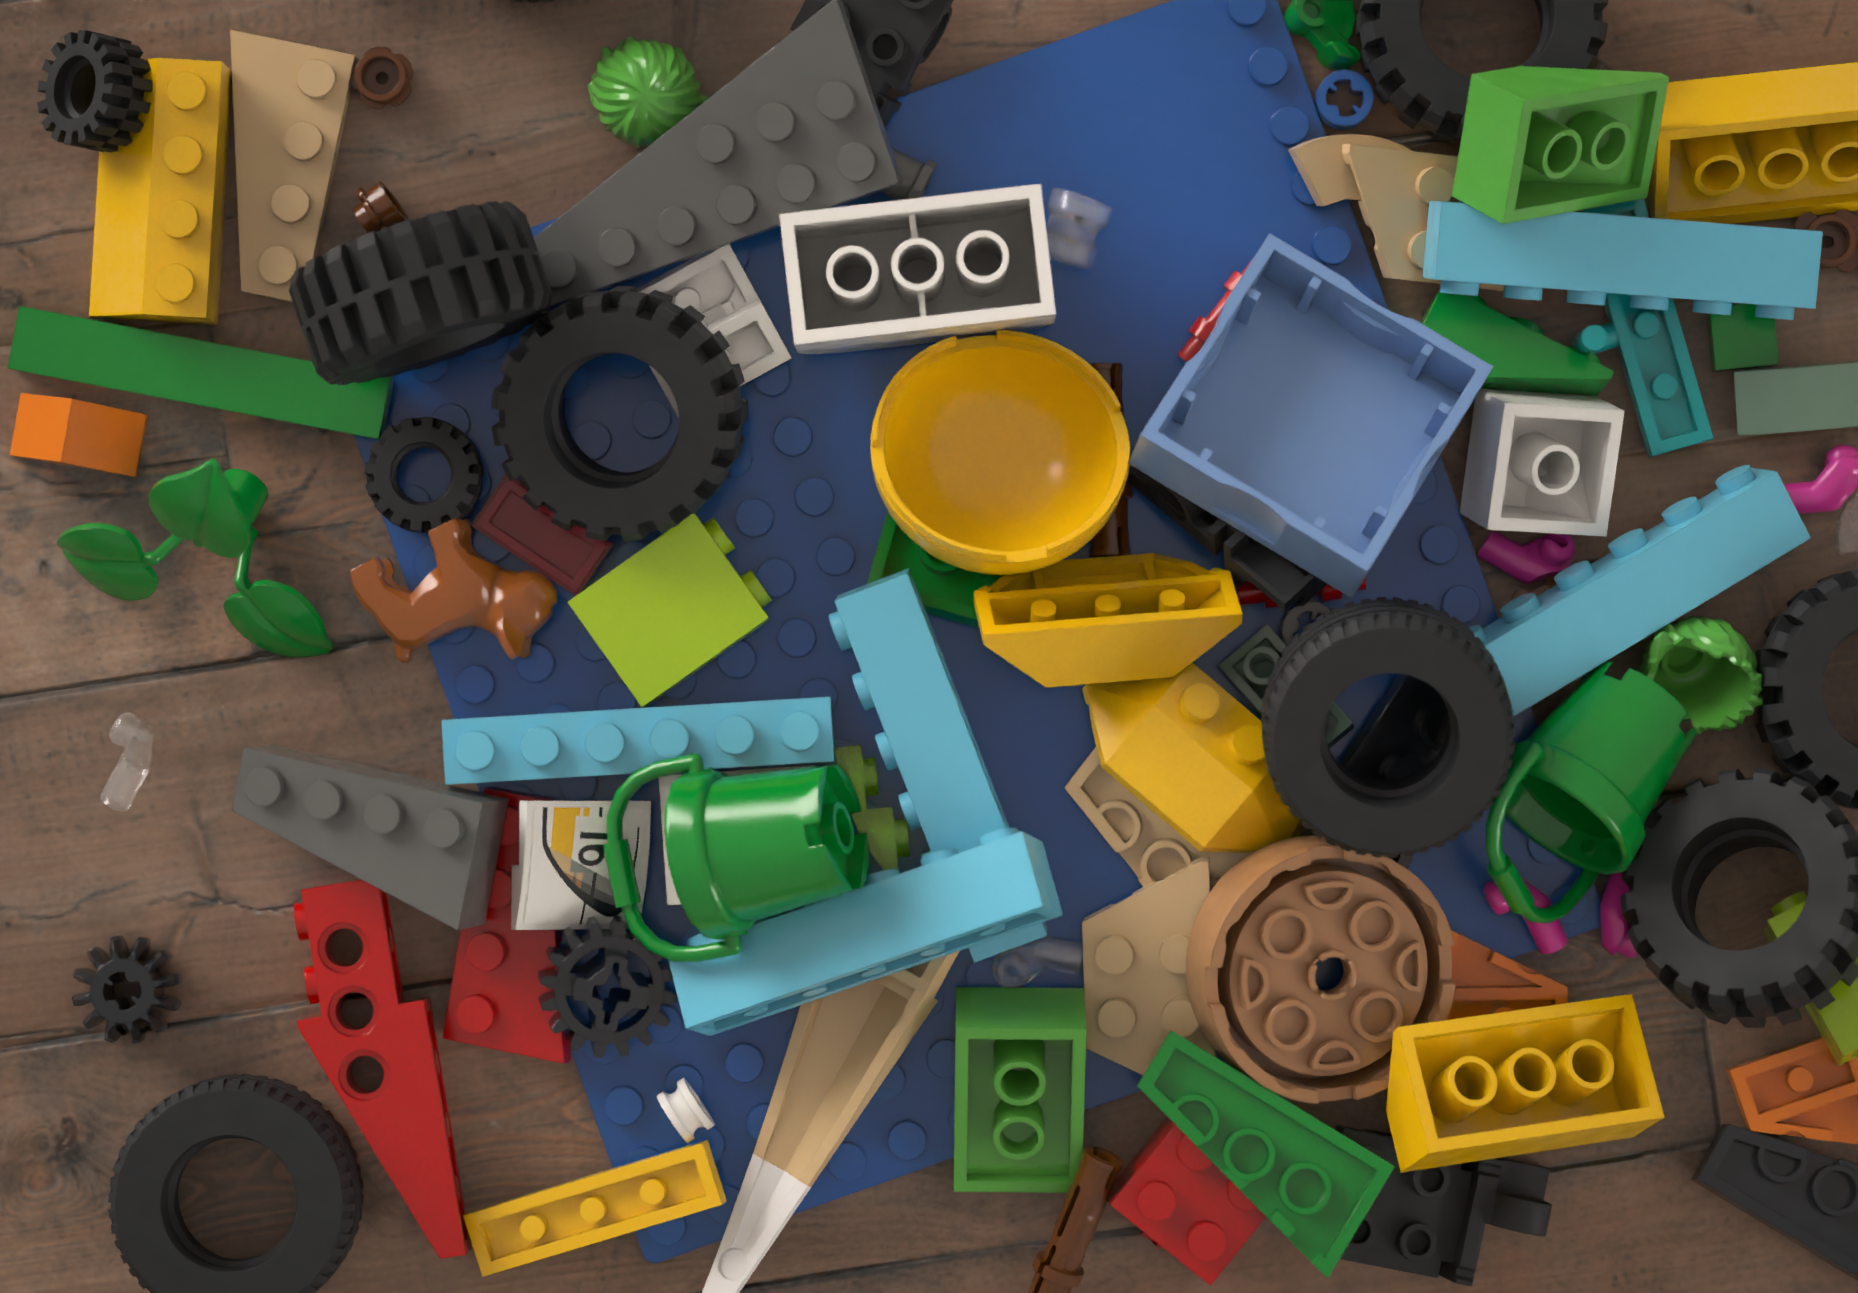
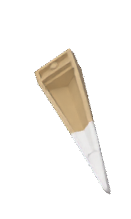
M959 951L800 1005L753 1155L702 1293H740L938 1000L935 999V996Z

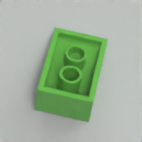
M1518 66L1472 74L1452 197L1502 224L1647 198L1669 77L1658 72Z
M956 987L954 1192L1068 1193L1083 1156L1086 1062L1084 988Z

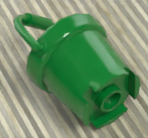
M1604 662L1584 674L1526 741L1515 743L1511 768L1507 769L1508 777L1505 783H1502V790L1499 796L1494 797L1492 800L1494 804L1490 807L1486 822L1485 849L1489 858L1487 870L1511 912L1521 914L1529 922L1549 924L1568 915L1583 899L1601 873L1610 875L1624 872L1629 868L1645 837L1644 822L1678 763L1693 744L1697 735L1695 727L1685 734L1680 729L1679 725L1688 714L1681 703L1662 686L1631 668L1628 669L1621 680L1604 675L1612 662ZM1505 814L1529 838L1558 858L1584 869L1572 887L1558 902L1546 908L1534 905V898L1510 857L1504 855L1502 848V825Z
M696 753L656 761L634 771L615 791L607 814V843L602 844L616 908L621 907L630 931L650 952L672 962H703L739 954L742 949L740 936L747 935V931L759 919L861 889L865 885L869 869V845L867 833L854 835L849 814L862 812L849 777L840 766L835 764L823 767L813 766L801 769L728 776L714 771L712 767L704 768L702 757ZM682 772L686 773L682 774L671 784L665 804L664 837L668 866L677 896L689 921L704 937L724 940L699 946L673 945L658 938L644 923L637 903H641L629 842L628 839L623 840V816L630 798L642 785L659 777Z

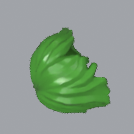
M633 36L620 41L614 49H610L608 46L601 49L602 59L596 62V71L591 76V82L587 84L591 104L599 111V120L606 126V130L612 132L615 138L633 145L637 149L651 145L708 99L707 96L701 95V83L695 79L693 66L687 60L680 47L674 49L672 45L651 39L648 41L644 39L634 40Z
M1694 615L1685 619H1677L1652 633L1651 638L1645 642L1644 651L1640 654L1642 660L1639 666L1640 672L1662 686L1681 703L1688 713L1682 722L1691 720L1697 734H1701V732L1707 729L1721 731L1722 729L1736 728L1737 724H1743L1745 716L1754 713V707L1763 704V696L1759 695L1762 690V674L1756 671L1758 663L1755 654L1743 635L1734 630L1723 619H1711L1704 616L1696 617Z

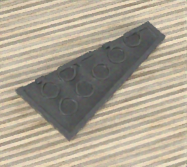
M842 0L830 1L534 237L553 294L550 308L568 302L581 294L611 287L780 227L779 214L834 208L903 183Z

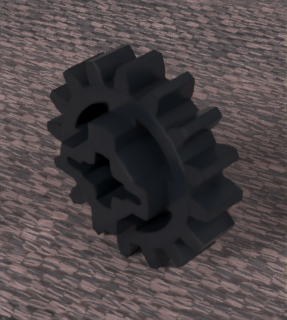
M614 915L609 930H601L595 917H589L587 919V934L580 937L574 930L568 927L564 930V934L569 946L564 951L551 946L546 950L547 956L555 965L554 970H540L537 977L540 984L552 988V991L538 997L539 1003L543 1011L558 1010L548 1023L554 1034L570 1028L567 1039L570 1048L576 1051L587 1039L591 1041L595 1057L602 1058L607 1044L615 1043L622 1057L629 1055V1039L637 1037L648 1046L652 1043L651 1035L647 1029L649 1025L653 1022L667 1027L670 1023L667 1014L661 1008L662 1003L671 1004L678 1002L676 990L668 985H664V982L673 979L670 964L668 962L658 963L664 957L650 952L632 932L630 934L626 933L625 924L621 916ZM598 949V954L583 965H576L577 961L584 955ZM628 950L643 960L648 968L650 978L644 977L642 973H635L629 970L627 967L629 960L627 957ZM613 968L621 988H611L608 998L604 1000L603 1006L602 999L594 985H605L608 975L612 974ZM566 995L572 996L573 1000L586 1002L589 1006V1022L582 1020L571 1010L567 1003ZM632 1009H640L633 1017L618 1024V1020Z

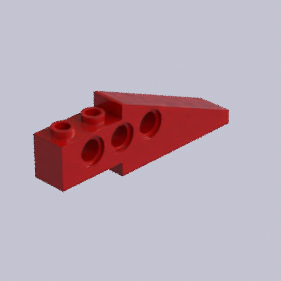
M362 879L301 889L303 902L294 903L295 926L299 940H309L313 965L304 967L305 987L309 1003L311 1005L320 1003L321 1015L305 1017L296 1021L297 1028L438 1257L444 1259L466 1255L472 1247L463 1217L466 1214L431 998L425 997L405 1001L388 893ZM340 929H350L361 938L363 952L355 964H344L333 955L331 949L332 939ZM350 992L364 994L372 1003L373 1017L366 1027L350 1025L343 1017L342 1003ZM370 1056L382 1065L384 1079L378 1089L365 1090L355 1083L352 1076V1066L358 1057Z

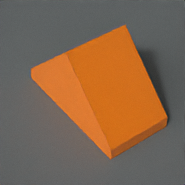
M21 393L10 456L137 478L148 415L71 398Z

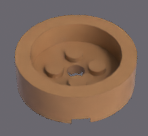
M1316 835L1292 837L1273 842L1244 857L1230 868L1210 891L1197 914L1188 942L1186 955L1187 990L1196 1020L1215 1050L1230 1064L1262 1086L1289 1099L1305 1103L1319 1104L1321 1101H1337L1349 1098L1359 1100L1388 1088L1393 1031L1397 1027L1447 1020L1456 983L1451 981V946L1454 945V940L1447 918L1439 902L1427 886L1404 866L1384 855L1381 858L1372 857V854L1368 853L1364 856L1357 855L1356 851L1353 850L1347 852L1341 849L1339 845L1333 846L1326 843L1325 838H1318ZM1330 957H1338L1344 969L1341 981L1333 989L1318 990L1315 981V973L1318 968L1316 963L1319 960L1324 961Z

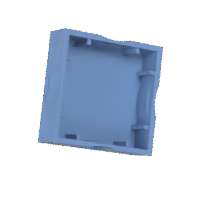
M1269 233L1225 301L1214 329L1200 351L1186 362L1141 432L1128 464L1353 598L1471 406L1493 366L1415 319L1391 312L1376 304L1361 293L1348 279Z

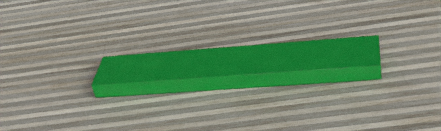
M19 306L7 368L380 439L383 435L382 432L385 430L395 378L390 376L358 384L353 382L348 385H331L316 373L312 361Z

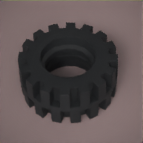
M433 417L407 418L400 420L401 423L393 427L389 426L384 430L381 438L374 442L370 448L369 460L365 462L364 473L367 477V484L365 485L376 509L398 527L420 533H428L429 530L454 518L463 519L465 516L467 517L474 509L473 506L477 498H480L483 489L481 487L482 477H484L483 466L479 458L480 455L470 439L452 424ZM421 448L435 449L442 453L449 462L451 469V480L447 490L438 499L429 502H416L408 498L401 490L398 482V470L404 457L412 451Z

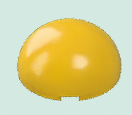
M997 330L996 335L974 336L957 340L956 336L944 339L915 355L895 374L880 399L873 419L870 444L871 464L875 483L889 514L900 529L915 544L939 560L967 571L988 575H1012L1035 571L1067 558L1087 544L1105 525L1119 502L1128 477V463L1130 460L1128 430L1120 411L1121 405L1115 393L1099 372L1086 360L1064 346L1043 337L1024 332Z

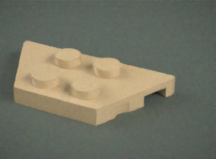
M1343 144L1342 156L1345 164L1350 165L1362 198V200L1358 201L1365 225L1374 234V251L1383 278L1440 284L1441 280L1422 278L1429 201L1463 203L1452 197L1458 156ZM1479 283V288L1504 291V285Z
M1200 857L1190 862L1189 866L1134 891L1131 896L1116 904H1109L1084 917L1082 921L1086 1049L1141 1075L1146 1071L1170 1030L1216 1057L1215 1048L1204 1035L1194 1015L1186 980V955L1190 934L1197 914L1211 891L1210 857Z

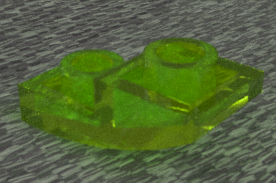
M861 745L835 747L837 765L849 777L861 805L862 812L851 814L859 833H867L869 850L883 870H899L898 858L910 857L906 818L894 819L893 806L867 809L866 796L879 795L875 757L863 758Z

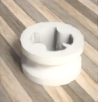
M683 1077L676 1082L677 1090L674 1093L668 1094L663 1091L656 1097L678 1133L689 1143L695 1139L694 1132L697 1128L704 1127L709 1130L715 1126V1123L699 1096Z

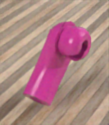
M1491 530L1476 556L1516 580L1531 584L1557 575L1569 567L1572 563L1576 546L1575 541L1569 534L1547 533L1546 536L1519 545L1499 532Z
M1622 872L1609 875L1600 902V942L1604 949L1612 956L1617 952L1630 959L1636 957L1638 953L1635 951L1627 934L1631 929V925L1622 916L1620 896L1630 892V888L1622 880Z
M1522 877L1534 898V905L1536 907L1546 908L1552 905L1547 895ZM1494 881L1486 883L1483 888V894L1490 908L1498 915L1507 913L1510 908ZM1523 917L1541 954L1554 953L1567 944L1568 937L1559 919L1545 924L1529 922Z

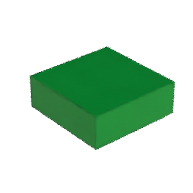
M1756 304L1732 305L1731 315L1706 313L1712 372L1779 365L1775 319L1755 317Z

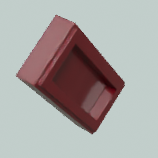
M505 474L471 526L575 596L586 588L614 544L608 540L602 541L586 538V529L574 526L569 531H566L551 523L554 513L543 505L535 511L522 498L528 492L525 485L516 478L509 481Z

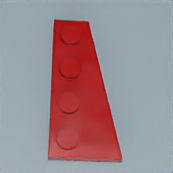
M494 786L485 787L483 793L508 798L509 802L486 922L484 925L460 930L442 1039L565 1064L571 1061L570 1046L565 1030L554 1034L548 1023L558 1010L543 1011L538 999L544 993L552 991V988L540 984L537 977L540 970H554L555 965L548 958L546 950L549 946L559 948V942H562V930H511L512 865H519V801H552V798Z

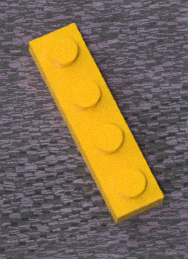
M704 1140L468 1212L463 1217L482 1277L720 1206L727 1199L709 1142Z

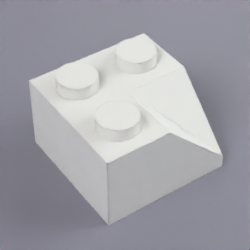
M1481 388L1475 397L1459 513L1487 530L1606 537L1625 411L1596 396Z

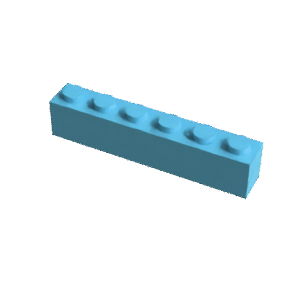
M1429 201L1422 278L1441 280L1440 293L1478 296L1479 283L1504 285L1503 298L1542 301L1543 288L1567 290V303L1605 305L1606 293L1630 295L1629 307L1668 310L1669 298L1693 299L1692 312L1731 315L1732 303L1756 304L1755 317L1794 320L1795 307L1816 309L1823 231L1582 212H1567L1502 224L1465 203Z
M1750 465L1734 468L1720 476L1715 481L1718 489L1697 500L1696 497H1689L1674 503L1662 512L1661 515L1664 521L1646 532L1639 528L1617 537L1608 545L1610 553L1592 564L1586 560L1565 568L1554 577L1557 585L1537 597L1535 593H1527L1513 599L1500 609L1503 617L1482 629L1480 625L1468 627L1474 632L1475 637L1481 639L1485 648L1489 650L1495 663H1497L1510 698L1513 717L1811 539L1778 472L1751 468Z
M910 568L837 595L834 602L838 611L828 615L830 624L841 650L853 648L861 672L852 675L856 692L865 711L872 708L877 710L884 732L875 735L880 754L888 771L899 767L907 788V792L898 795L904 816L911 831L922 827L931 850L921 854V856L924 857L930 853L951 848L958 849L959 853L981 846L980 838L999 829L1010 828ZM1045 921L969 947L974 963L1047 936V923Z
M831 697L441 720L445 785L632 774L634 771L656 761L693 753L702 757L704 768L712 767L713 769L835 762Z
M1017 828L999 829L980 838L981 846L959 853L958 849L954 848L939 850L922 857L920 860L921 867L901 874L897 869L875 872L866 877L865 885L861 889L811 903L786 914L779 913L759 919L747 931V935L740 936L742 949L737 955L703 962H672L669 960L685 1028L712 1036L1062 916L1063 913L1043 842L1023 831L1019 832ZM698 934L689 938L686 942L687 946H699L724 940L710 939L702 934Z

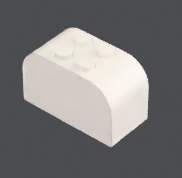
M1041 184L779 214L794 345L800 354L843 353L940 342L956 336L957 339H964L974 336L996 335L997 330L1020 332L1049 326L1055 322L1056 310Z

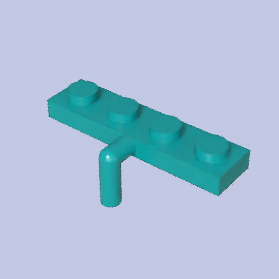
M1644 199L1581 211L1582 213L1649 218ZM1606 293L1604 308L1609 323L1601 326L1590 325L1574 335L1571 345L1575 346L1583 354H1596L1613 348L1617 349L1648 458L1714 439L1673 298H1669L1668 310L1629 307L1630 295Z

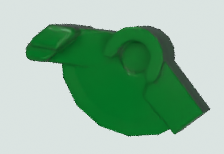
M1291 0V4L1285 11V24L1294 35L1308 39L1318 51L1315 57L1324 68L1346 70L1361 58V53L1358 49L1347 42L1352 35L1355 22L1352 0Z

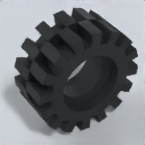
M78 30V33L70 32L64 36L65 44L56 42L51 49L56 57L55 61L45 59L42 70L49 73L47 82L40 80L38 82L37 91L46 93V99L37 102L39 113L48 115L42 121V124L46 131L53 132L51 138L57 142L100 152L118 151V145L126 147L132 142L129 131L139 133L144 124L138 119L139 113L148 114L151 103L143 101L144 92H152V80L143 79V75L151 70L148 60L140 59L144 52L139 46L132 45V41L87 30Z

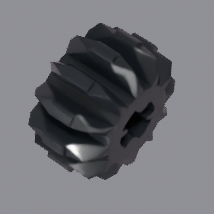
M122 935L110 938L109 944L111 957L98 946L92 947L87 951L88 958L97 971L89 968H78L75 970L74 979L90 985V991L74 995L72 1001L74 1006L93 1004L95 1010L87 1015L83 1021L87 1029L94 1028L107 1019L108 1022L104 1032L106 1041L116 1042L122 1035L125 1026L129 1039L133 1044L145 1040L144 1022L158 1033L168 1027L165 1017L157 1008L168 1011L180 1009L181 1000L175 996L164 994L165 987H172L182 983L183 978L181 973H171L162 976L159 969L169 963L172 958L168 950H162L156 953L150 960L147 959L150 950L149 938L144 936L138 937L132 946L131 952H129L124 937ZM122 972H125L128 981H139L141 986V994L131 998L136 1003L133 1007H130L127 997L117 998L114 992V985L124 981L119 976Z

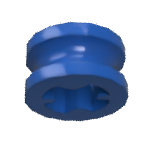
M1343 69L1332 72L1323 79L1315 92L1314 104L1323 124L1331 129L1344 131L1353 129L1364 121L1372 109L1374 96L1371 85L1364 76L1356 71ZM1348 84L1349 94L1354 96L1360 95V108L1353 105L1350 110L1352 116H1339L1338 106L1327 105V92L1334 95L1337 91L1335 85Z

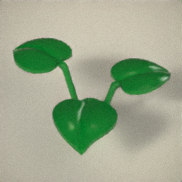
M211 459L192 470L167 476L153 486L148 496L151 511L159 523L172 534L154 551L143 552L142 546L135 535L126 529L105 523H87L72 527L64 531L57 541V545L62 549L66 559L89 583L110 596L122 600L135 601L148 598L159 585V578L151 566L160 563L183 540H193L196 547H205L216 555L226 558L238 557L234 584L239 592L230 594L223 605L224 611L234 628L248 641L271 653L289 657L324 655L333 650L336 645L328 638L324 622L319 613L301 593L288 585L276 581L259 580L253 584L250 582L248 570L252 547L259 536V532L252 525L268 500V489L258 477L248 471L228 469L223 472L216 459Z

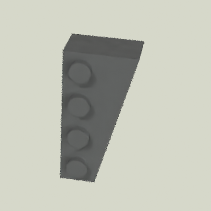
M272 744L243 748L232 811L456 930L484 925L486 922L509 799Z

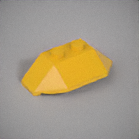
M1156 553L1061 560L1035 571L1004 575L990 587L983 586L974 591V605L983 645L1046 688L1174 677L1240 626L1243 615L1230 571L1215 567L1207 570L1193 562Z
M1193 662L1174 677L1086 684L1082 688L1085 703L1089 705L1091 727L1101 768L1196 849L1202 852L1251 853L1273 842L1292 836L1300 819L1299 817L1295 818L1290 812L1289 807L1280 799V793L1276 792L1273 780L1269 774L1263 747L1262 721Z

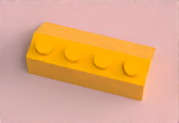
M172 58L143 59L148 60L151 69L143 75V79L152 80V92H144L143 101L151 103L148 114L140 112L138 115V119L144 125L139 133L129 131L132 142L126 147L118 145V151L112 153L99 151L89 317L218 325L232 102V71L222 61Z
M1858 62L1668 82L1648 190L1651 218L1736 224L1799 217L1806 212L1821 215L1835 213L1842 209L1858 211Z
M1632 994L1397 1027L1393 1031L1386 1114L1401 1173L1632 1138L1664 1118Z

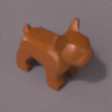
M454 518L428 531L437 567L423 579L413 592L399 586L394 581L395 568L390 558L381 561L379 557H376L350 570L352 585L361 605L374 615L380 627L392 639L396 656L402 663H408L411 660L414 650L462 628L478 627L494 635L511 660L518 656L525 659L531 655L530 646L533 634L552 617L553 606L557 603V591L553 583L540 572L531 570L515 572L503 569L478 553L472 546L473 528L469 519L461 520L460 518Z

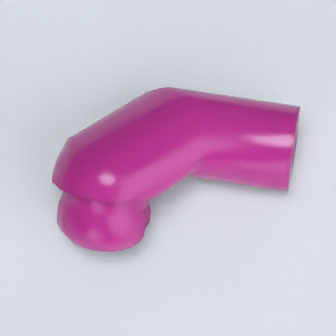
M1843 444L1832 447L1826 453L1825 468L1815 481L1784 484L1798 514L1835 511L1858 487V451L1854 447Z

